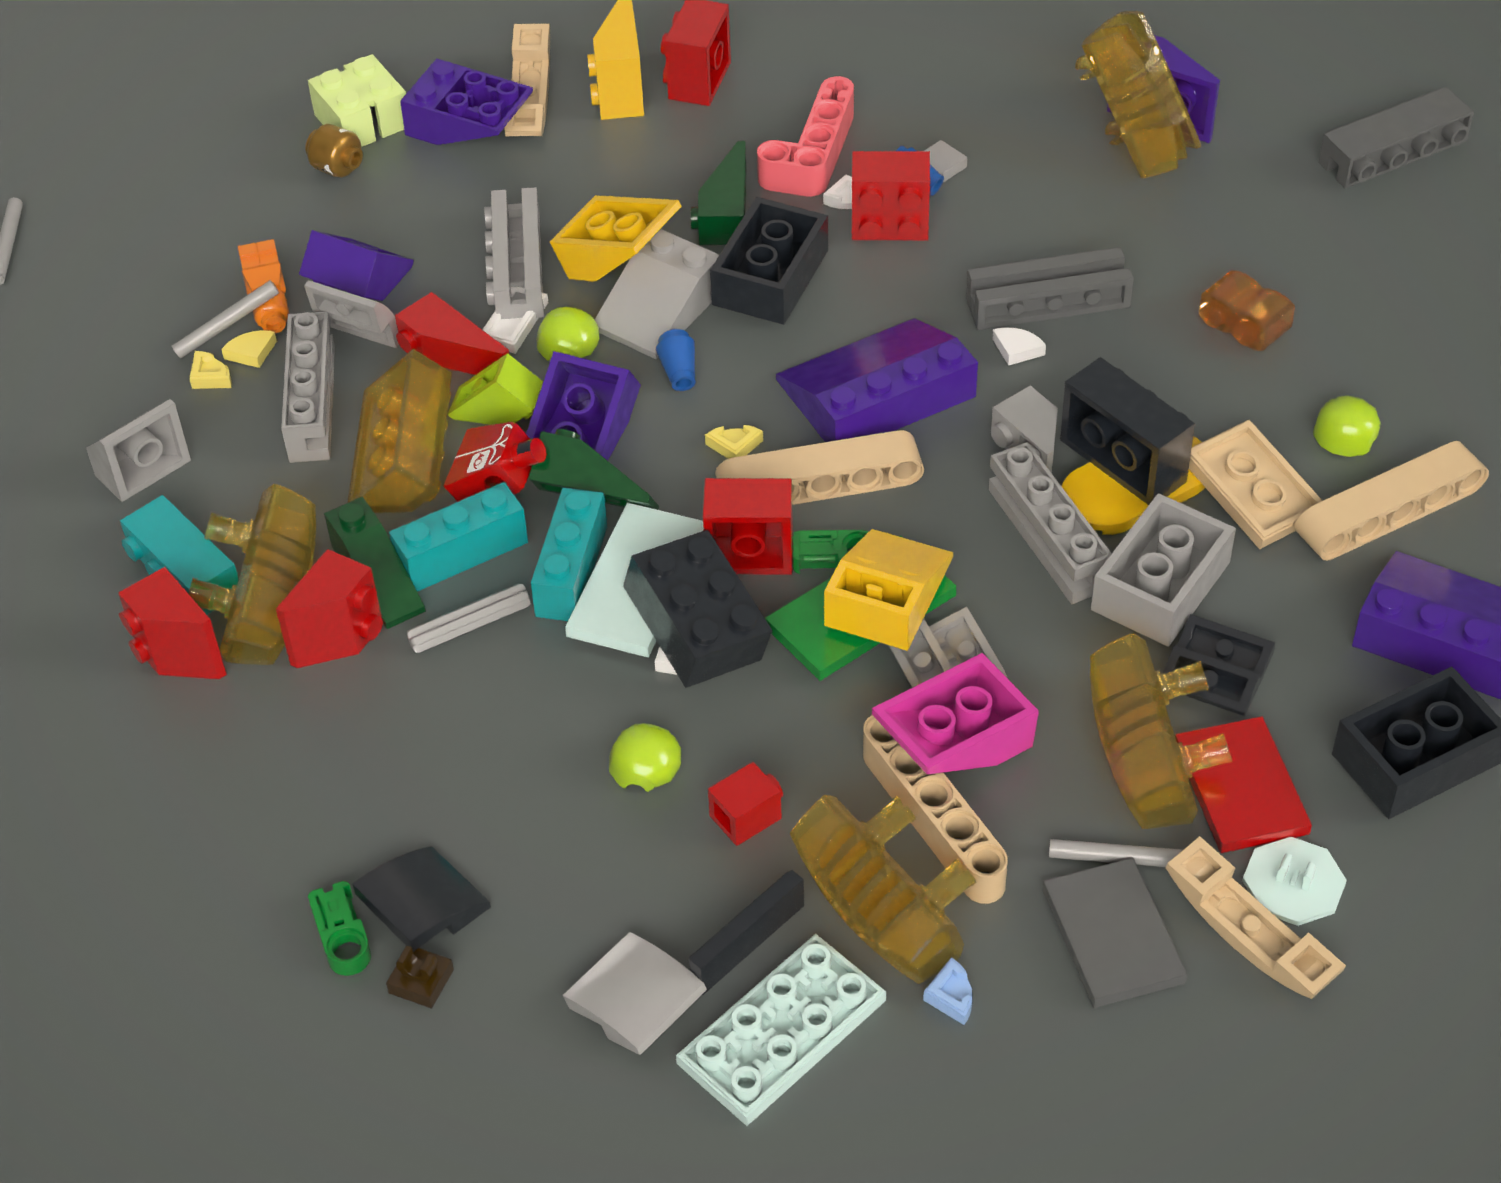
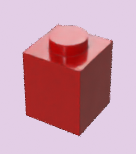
M751 762L708 788L709 815L730 840L738 846L782 819V788L772 774L768 773L765 775L754 762Z

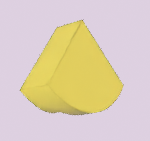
M260 330L244 333L229 341L221 349L224 360L260 368L276 344L277 339L274 331Z
M195 351L189 378L192 389L232 388V380L227 365L215 359L214 355L209 352Z
M743 425V429L734 428L726 430L722 426L705 434V444L728 459L746 456L763 442V431L749 425Z

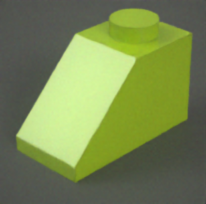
M507 353L458 387L447 415L453 420L488 425L506 422L516 423L522 418L529 419L533 414L543 381Z

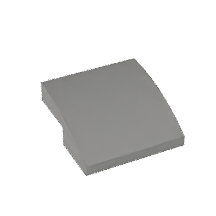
M308 280L304 287L312 312L328 311L331 328L390 347H398L396 319L394 314L384 304Z
M968 607L951 614L931 626H928L923 618L908 651L889 645L912 688L981 653L1007 678L1005 670Z
M629 932L563 994V997L569 1009L600 1024L609 1040L641 1055L707 989L704 982L680 962L645 939Z

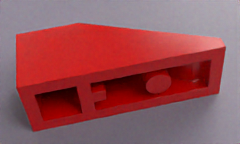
M430 292L395 315L398 330L396 339L400 347L406 353L414 354L426 364L476 375L507 353L509 354V350L433 292Z

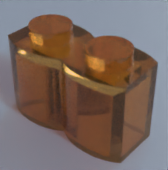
M1231 270L1201 294L1199 316L1208 326L1225 333H1231L1240 344L1253 350L1263 351L1292 327L1295 305L1283 294L1269 288H1262L1257 281L1247 274Z

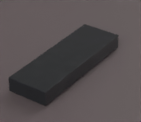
M793 870L786 872L689 957L690 971L704 982L707 989L702 995L709 991L804 907V879Z

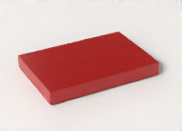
M1263 716L1175 735L1174 745L1220 853L1268 844L1290 836L1296 838L1310 835L1311 821Z

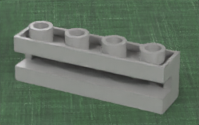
M537 187L521 188L522 203L508 204L506 190L491 191V206L484 207L486 230L492 229V231H485L487 254H492V256H485L487 280L493 279L492 282H486L488 305H495L496 314H500L501 319L523 318L527 311L535 312L536 318L544 317L541 229ZM511 287L525 288V294L515 292L513 297H511Z
M328 311L288 314L281 430L289 463L330 460L335 343L333 334L330 335Z
M1028 442L991 455L990 468L996 475L989 479V491L1071 605L1092 597L1094 577L1112 554Z

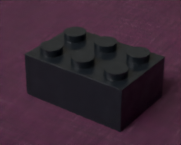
M756 197L710 269L712 305L784 325L828 252V215Z
M1101 357L1065 381L1060 441L1148 505L1158 493L1167 497L1187 482L1195 423L1185 414L1175 410L1158 398L1154 392L1145 389L1128 377L1121 369L1114 367Z
M708 530L631 556L623 587L685 688L762 660L772 629Z
M1450 667L1340 720L1332 755L1388 819H1391L1501 764V718L1453 667Z

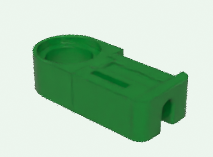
M795 531L793 533L794 572L800 574V569L836 568L840 560L848 553V550L854 547L869 531Z
M341 881L332 885V891L324 893L323 888L311 891L308 894V899L330 968L337 974L350 976L363 971L368 966L371 960V951L362 920L357 918L351 900L353 895L350 884L346 881ZM353 942L361 946L359 953L352 958L341 959L334 955L336 949L344 943Z

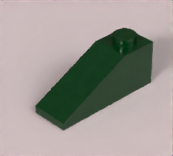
M737 141L698 192V206L691 207V230H698L699 245H726L746 214V141Z
M556 429L555 434L541 431L539 439L545 445L546 459L544 462L532 465L529 480L539 490L560 494L563 487L604 493L605 504L625 507L627 503L658 510L659 505L646 491L582 441L579 434L564 429Z
M363 496L324 513L333 550L340 555L371 567L381 616L386 629L426 612L425 606L383 525Z

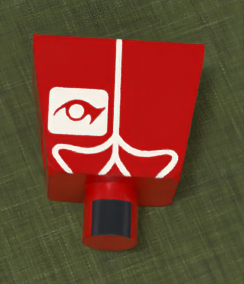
M514 422L467 429L443 486L457 502L503 482L506 483L515 495L524 488L532 465L545 461V445L539 438L530 439L521 427Z

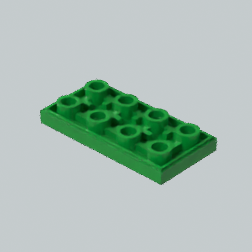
M945 575L926 614L956 596V585ZM831 578L765 617V620L772 629L771 634L819 681L880 644V642L824 626V591Z

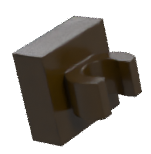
M406 946L386 982L388 993L432 1009L454 971L452 959L420 948L413 952L412 947Z

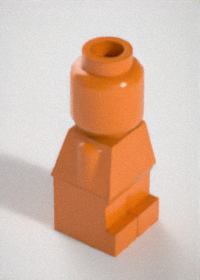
M274 239L237 246L247 295L269 280L274 283L279 291V294L253 310L254 319L258 326L263 328V330L279 333L286 326L289 308L285 297V281Z

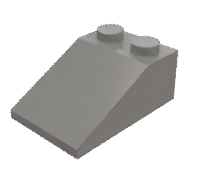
M660 229L628 261L595 318V322L599 327V333L657 359L656 346L658 345L659 337L673 329L685 331L712 303L710 269L719 257V254Z

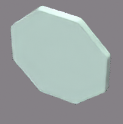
M1290 836L1255 848L1242 881L1248 892L1278 919L1299 926L1335 914L1347 880L1328 849Z

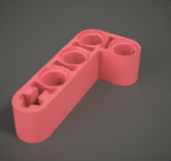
M834 76L823 81L798 143L770 140L762 143L757 148L758 183L762 188L769 191L807 197L818 196L825 192L854 117V84L851 80L842 76Z

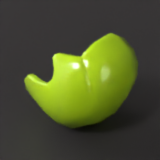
M557 307L546 314L539 326L536 338L537 351L549 362L553 351L579 358L589 356L598 345L599 327L593 317L583 310L574 307Z
M1338 396L1335 399H1330L1320 409L1313 429V435L1318 444L1332 454L1346 457L1361 456L1369 452L1374 440L1378 437L1381 422L1376 408L1364 399L1353 396Z
M646 723L634 724L623 730L612 746L609 755V773L619 786L626 788L631 784L639 785L647 792L653 790L654 787L671 782L681 765V747L675 736L669 730Z

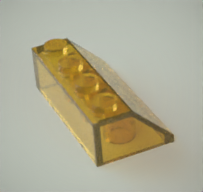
M412 349L364 390L348 502L363 496L374 513L413 512L424 502L433 500L441 487L439 477L441 463L445 455L443 444L444 435L448 427L446 418L448 403L452 395L450 391L452 373L415 349Z

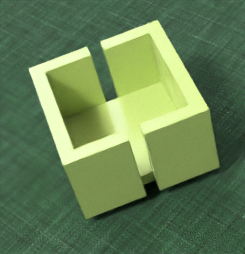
M373 54L358 58L354 62L344 65V71L340 72L336 68L308 80L314 115L323 125L332 124L354 132L359 137L362 147L376 141L370 107H375L379 135L382 138L404 130L400 101L406 95V91Z

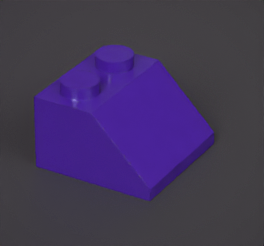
M312 230L299 275L312 279L313 282L337 288L357 296L383 301L412 268L414 260L352 238Z

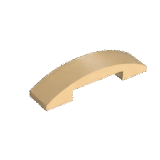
M514 24L511 81L533 87V92L505 126V136H542L546 122L549 92L550 24Z
M1200 836L1167 863L1166 869L1207 923L1235 950L1282 985L1312 999L1344 971L1346 965L1309 932L1302 939L1298 937L1232 878L1235 867Z

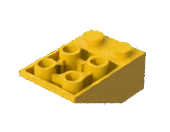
M871 529L840 560L824 591V626L908 651L951 563L954 552Z

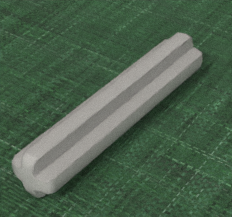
M517 583L410 628L407 631L408 642L415 653H421L527 608L531 604L529 593L522 583Z

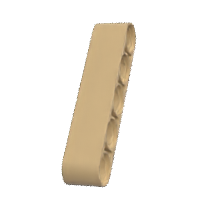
M900 430L733 457L720 463L716 468L715 475L716 478H792V505L911 485L923 476L924 466L914 436L910 432Z
M1453 441L1312 505L1296 520L1294 525L1295 531L1323 560L1328 561L1473 494L1486 482L1489 470L1460 441Z
M873 715L868 717L864 723L863 759L868 768L963 892L972 901L989 904L1000 899L1006 887L1007 854L944 773L926 774Z

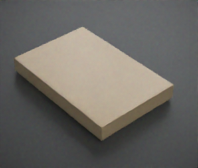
M1250 420L1228 429L1191 449L1189 470L1259 549L1295 532L1294 525L1298 517L1307 508L1323 501Z

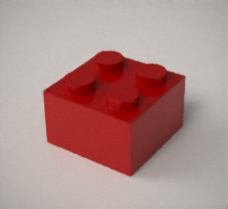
M685 0L681 10L675 12L672 27L669 33H664L661 41V53L666 57L663 83L667 84L668 99L710 106L731 63L729 4L707 0Z
M852 151V240L928 241L930 151Z
M705 478L704 531L708 530L735 573L792 575V478Z

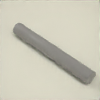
M15 197L10 198L7 202L0 231V285L5 282L23 207V202Z
M269 280L173 344V350L179 358H183L279 294L277 287Z
M1050 839L1049 858L1108 863L1134 858L1136 865L1166 867L1169 861L1183 851L1182 849Z

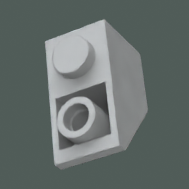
M1030 385L993 407L991 437L999 447L1006 450L1028 442L1052 473L1058 408Z

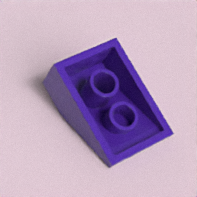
M1130 28L1112 53L1107 112L1210 143L1213 136L1220 80L1167 39Z
M553 351L526 434L530 439L540 438L541 431L555 434L556 429L569 430L579 434L582 441L608 461L629 423L641 384L628 369Z

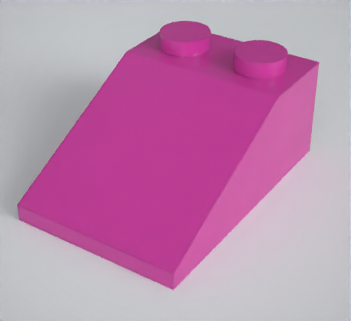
M983 653L872 708V715L926 774L997 766L1033 747L1039 710Z

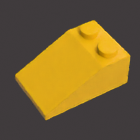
M617 0L593 38L594 54H587L589 77L596 76L597 83L590 84L592 106L599 105L601 120L644 116L640 55L632 0Z
M595 195L550 241V244L568 279L589 282L597 281L636 255L682 206L679 200Z

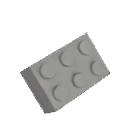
M1158 493L1096 573L1091 610L1169 647L1188 621L1190 614L1194 613L1229 565L1236 528Z

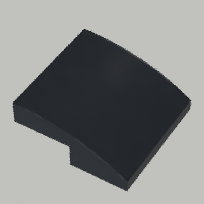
M1190 614L1178 645H1174L1158 686L1245 716L1275 650V642Z
M432 846L394 858L352 883L355 895L406 946L412 947L413 952L445 928L454 935L491 907L490 902Z

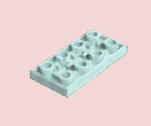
M627 503L565 626L566 637L649 658L656 639L623 587L631 556L704 531L703 521Z
M814 934L676 1055L677 1065L741 1122L748 1126L886 1001V991L821 937Z

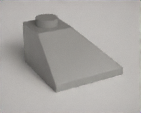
M171 399L86 447L95 476L121 502L191 461L176 405Z

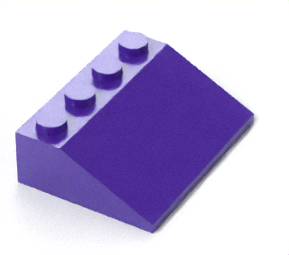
M913 318L776 374V380L825 442L895 431L976 397L978 361L957 337Z
M1396 551L1375 580L1363 604L1352 646L1431 675L1453 667L1474 690L1501 699V587Z

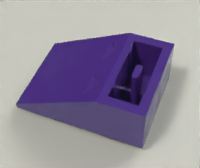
M436 58L400 101L405 135L435 145L497 136L532 94L533 87Z

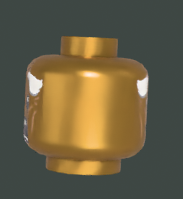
M325 124L310 133L306 141L305 150L309 163L316 170L334 177L343 178L348 176L359 167L363 158L359 137L354 132L336 125Z

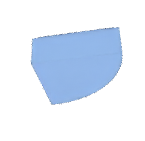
M951 957L924 990L923 1001L965 1025L972 1010V987L965 969Z

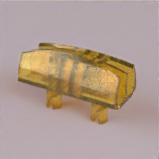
M1120 12L1105 21L1084 39L1081 46L1086 55L1080 56L1077 59L1075 69H1089L1079 77L1082 80L1096 77L1115 121L1107 124L1105 135H1117L1109 142L1111 145L1126 143L1141 178L1177 169L1178 160L1187 158L1186 147L1194 149L1202 147L1171 71L1143 12Z
M277 484L271 485L262 492L255 520L250 519V523L237 522L235 519L220 516L213 512L210 515L204 539H211L229 545H238V547L242 548V552L245 553L237 585H232V589L219 587V585L197 580V578L193 577L188 593L199 607L220 611V613L224 614V618L228 619L220 646V651L226 662L254 665H272L275 663L285 646L276 608L313 565L316 538L315 504L302 495Z
M1131 633L1103 646L1090 656L1092 700L1100 740L1119 790L1142 829L1192 824L1198 809L1189 778H1192V773L1197 770L1210 768L1226 762L1231 763L1232 758L1224 733L1189 746H1183L1182 742L1177 743L1166 706L1170 705L1169 700L1174 697L1209 689L1201 662L1199 661L1196 664L1176 669L1167 674H1161L1160 670L1155 671L1146 640L1135 633Z
M823 795L802 816L790 832V835L800 857L819 889L844 922L879 956L918 984L938 973L951 957L955 960L961 958L964 942L955 924L945 915L944 908L970 886L976 884V880L969 870L966 869L964 871L960 861L955 859L950 866L936 876L926 886L922 884L917 885L890 856L884 846L889 839L894 837L909 823L916 820L913 812L908 806H903L898 796H895L888 805L865 823L863 820L859 822L837 797Z

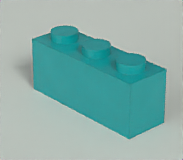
M505 482L389 531L391 543L417 592L528 543L524 508Z
M562 487L531 580L535 617L562 621L569 620L595 568L607 530L604 493Z
M161 495L120 520L125 535L121 543L128 556L135 562L140 559L145 564L149 575L166 567L206 615L242 593L235 564L165 496Z

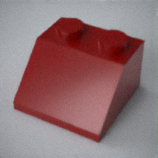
M329 549L324 552L276 608L289 662L295 668L357 655L369 641L374 640L379 635L383 625L371 567Z
M166 567L118 592L124 609L119 613V617L126 630L133 636V639L128 641L134 656L141 664L148 662L158 675L221 679L227 675L210 618Z

